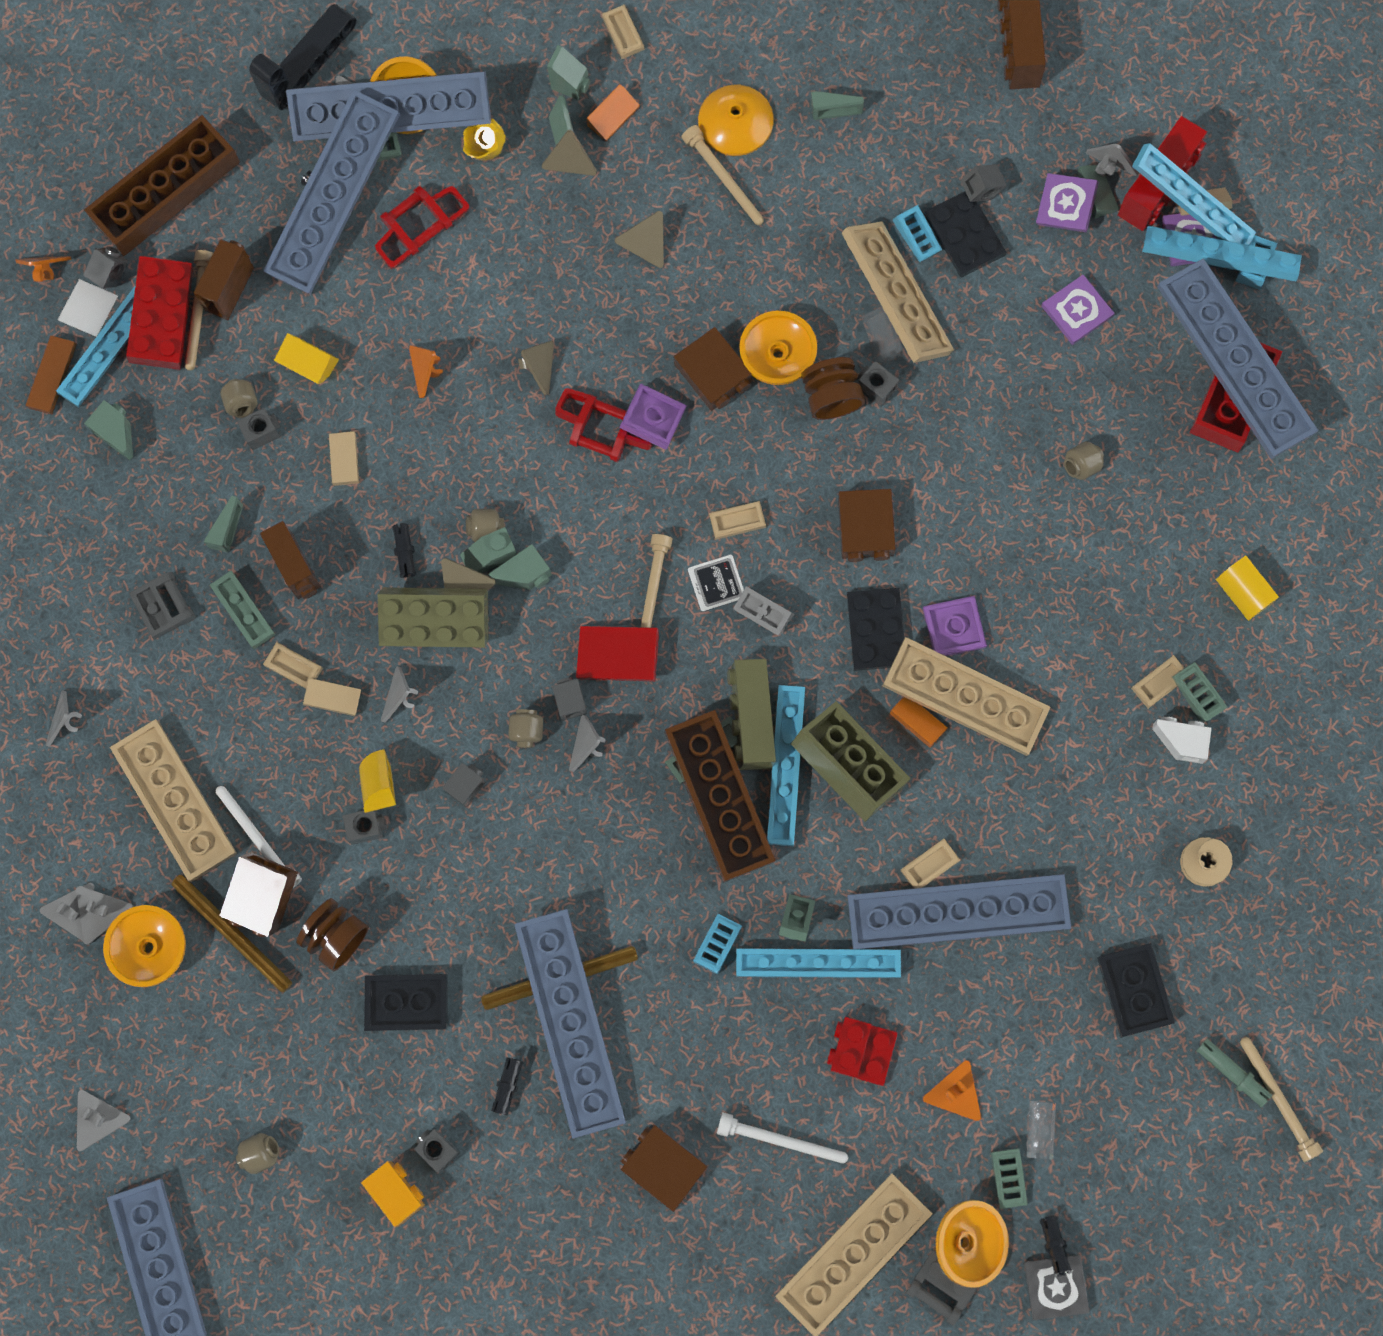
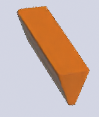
M619 84L587 117V125L603 140L607 141L633 115L640 105Z
M903 697L890 711V715L929 748L948 729L923 706L906 697Z

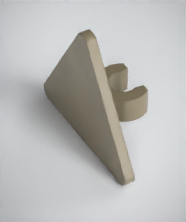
M572 130L566 131L542 163L544 170L591 176L596 175L597 172Z
M657 211L617 236L614 240L615 243L656 267L662 268L664 266L663 213Z
M547 341L522 350L521 355L523 358L518 359L520 369L529 368L543 395H548L550 390L554 350L553 341Z
M448 558L441 560L445 588L490 589L496 583L495 579Z

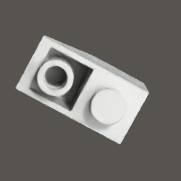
M1161 717V720L1157 719L1155 721L1153 731L1176 760L1203 764L1208 759L1211 736L1210 727H1204V723L1198 721H1188V724L1178 723L1177 719L1173 717Z

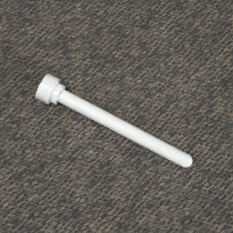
M224 786L217 787L216 794L263 856L285 866ZM297 874L293 888L302 880L299 874Z
M722 1112L717 1130L719 1135L728 1137V1134L734 1136V1133L839 1163H846L848 1160V1155L845 1152L737 1122L738 1119L733 1118V1115Z

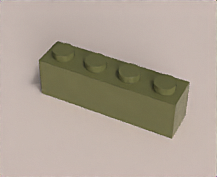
M766 659L734 660L731 669L727 670L728 685H732L733 694H730L729 705L730 710H734L735 720H732V735L737 736V746H734V758L736 762H739L740 770L772 769L776 762L767 661Z

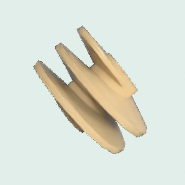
M1198 838L1190 842L1182 851L1180 858L1181 870L1185 877L1195 885L1203 887L1214 886L1229 875L1232 867V854L1228 846L1220 840ZM1207 856L1208 862L1212 863V865L1204 867V862L1200 859Z

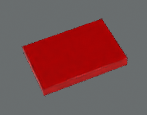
M580 626L576 678L578 680L655 682L659 629Z

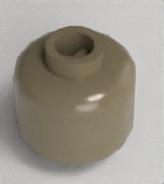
M233 379L222 387L220 395L225 411L229 415L244 418L252 414L256 409L257 398L253 386L248 381Z
M1082 442L1067 451L1064 461L1066 472L1071 477L1079 480L1089 478L1102 470L1104 464L1103 451L1099 446L1091 442Z
M474 509L469 516H466V535L471 536L473 542L487 534L504 528V518H499L498 512L495 509Z
M517 709L516 714H512L509 717V739L517 742V747L533 748V743L542 740L543 718L537 715V710Z
M258 1133L239 1144L238 1154L236 1155L237 1163L241 1169H245L250 1174H258L276 1164L277 1156L280 1153L279 1146L272 1136Z

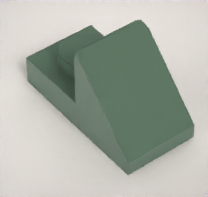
M789 894L779 935L806 942L815 900Z

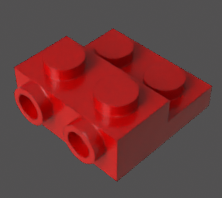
M845 1017L843 1022L838 1021L834 1037L839 1038L836 1049H830L827 1064L832 1065L830 1071L884 1086L898 1032Z

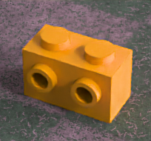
M387 1161L362 1181L361 1184L393 1226L399 1227L425 1206L422 1201L424 1195L415 1184L410 1186L405 1179L407 1173L398 1162L394 1164L392 1161Z

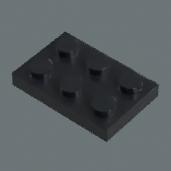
M966 191L925 211L924 215L960 278L1006 256L1005 248L978 202H970Z
M900 588L847 592L853 670L891 668L905 639Z
M1151 943L1097 957L1120 1038L1175 1024Z
M447 974L365 976L364 1031L448 1030Z

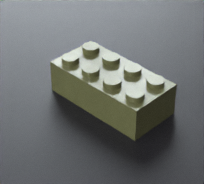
M383 587L377 594L379 646L485 648L489 640L488 589Z
M837 701L806 725L791 743L864 822L894 798L911 779Z

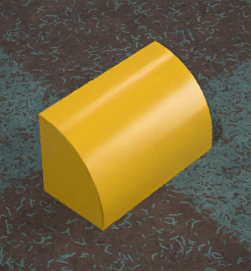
M287 333L274 361L317 384H321L330 376L339 359L303 339Z
M1246 555L1216 579L1248 621L1279 598Z
M384 749L375 751L366 756L359 767L365 813L396 805L392 771Z

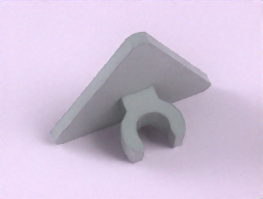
M1119 144L1091 148L1086 151L1087 155L1101 160L1095 172L1102 177L1106 173L1112 175L1116 167L1135 176L1138 174V171L1132 167L1133 163Z
M397 666L395 669L381 722L386 723L400 705L406 709L414 708V704L408 703L406 697L409 694L417 695L418 691L414 688H409L401 667Z
M62 690L46 741V746L48 747L51 746L62 726L68 732H77L78 728L72 727L69 724V720L71 717L80 719L82 715L78 712L68 713L66 691Z
M582 715L569 767L571 772H574L589 755L591 757H600L603 754L597 752L595 748L599 743H605L606 740L597 734L586 715Z
M93 883L82 886L91 890L95 888ZM76 890L40 908L42 915L83 941Z
M78 886L76 893L84 943L87 945L91 944L107 931L118 915L132 908L133 905Z
M80 1090L78 1092L77 1150L83 1151L130 1122L131 1117L92 1094Z

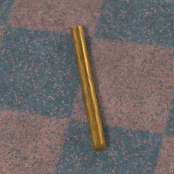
M178 875L172 881L171 885L280 992L284 993L291 987L292 981L236 926L228 923V919L221 917V912L183 875Z
M630 946L582 962L586 977L637 961L638 955L635 947ZM528 980L483 995L481 1002L484 1009L489 1010L533 995L530 981Z

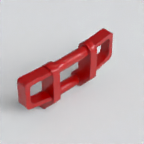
M417 186L413 190L414 193L390 212H384L379 216L390 230L376 243L375 250L390 269L396 268L411 255L414 256L419 252L418 248L444 228L447 230L453 225L454 221L469 210V204L454 186H449L432 197L421 186ZM448 194H452L462 205V208L448 218L436 201ZM421 201L438 221L411 240L395 220ZM393 234L407 249L395 261H391L381 249Z
M570 388L564 389L555 407V415L575 424L569 445L585 447L609 456L610 460L615 462L619 461L625 444L645 450L651 449L653 443L630 436L629 432L621 428L613 447L582 436L593 409L623 420L627 410L597 400V397ZM571 398L584 402L578 416L562 409L567 399Z

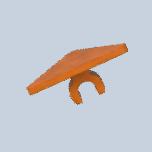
M71 256L15 260L18 264L34 266L33 280L34 282H42L54 279V273L49 263L71 260Z
M410 345L409 351L419 398H424L430 377L437 378L443 373L442 369L433 368V364H437L440 361V357L436 356L433 350Z
M967 1060L963 1061L923 1096V1101L952 1113L979 1121L981 1114L970 1062Z

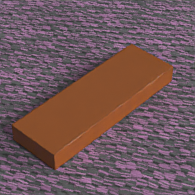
M50 335L25 405L28 409L53 414L59 397L56 390L65 380L77 346L74 341Z

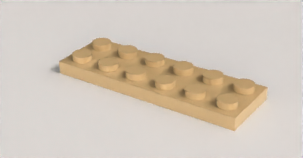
M883 222L847 227L842 232V235L913 363L951 354L954 348Z
M907 637L903 640L882 685L1026 756L1030 754L1050 709V706Z
M153 720L110 747L189 882H193L237 854L158 720Z
M891 1173L775 1297L813 1336H818L924 1224L932 1213Z

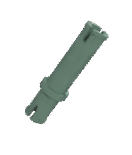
M1206 1038L1201 1046L1197 1048V1053H1200L1236 1085V1090L1239 1092L1243 1091L1260 1108L1268 1102L1267 1099L1272 1097L1273 1094L1269 1093L1253 1079L1254 1075L1251 1072L1246 1073L1215 1046L1210 1039Z

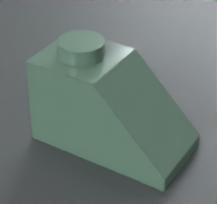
M558 45L547 65L551 89L579 100L581 94H585L590 86L588 70L566 49Z
M104 400L84 424L92 433L130 461L133 458L130 422L124 416L127 412L115 402L111 406Z
M505 527L481 537L460 554L466 567L482 574L501 566L517 555Z
M531 544L489 573V576L495 579L496 585L531 590L534 587L538 589L546 585L552 573L538 551Z

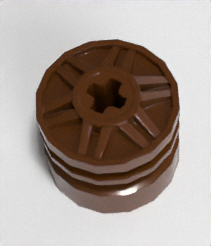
M837 357L823 360L809 366L801 373L802 382L805 384V392L811 395L808 398V403L814 419L828 420L855 412L865 404L861 385L854 383L858 375L854 371L855 364L851 358Z
M330 898L309 916L297 937L296 943L302 948L308 946L307 952L310 954H314L323 948L319 955V961L335 972L350 959L368 933L369 926L354 915L343 922L347 909L343 906L338 908V902Z

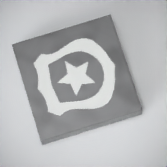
M1081 1255L1067 1256L1072 1272L1070 1274L1066 1272L1065 1276L1059 1277L1054 1276L1051 1259L1024 1262L1032 1320L1090 1313Z

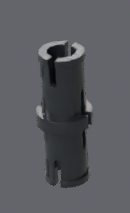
M400 523V528H398V524L393 525L392 530L396 545L394 555L398 558L399 575L401 578H408V574L414 577L416 576L413 560L415 549L410 541L409 524Z
M506 1057L501 1079L496 1084L498 1089L491 1109L492 1112L508 1116L514 1092H517L519 1087L516 1085L523 1061Z
M1057 1216L1045 1217L1046 1221L1042 1218L1039 1222L1046 1241L1044 1248L1045 1252L1049 1253L1054 1276H1065L1066 1272L1070 1274L1072 1269L1070 1268L1065 1250L1067 1243L1066 1240L1062 1239L1057 1221L1058 1218Z

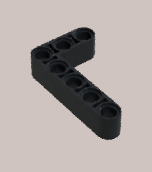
M333 4L280 65L264 54L257 55L250 64L249 72L260 96L279 110L286 109L288 106L286 90L304 88L353 31L357 19L337 4Z

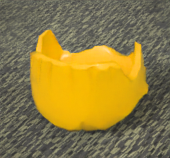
M492 118L491 124L468 126L463 132V151L468 156L481 161L495 158L500 154L505 143L506 136L502 127Z

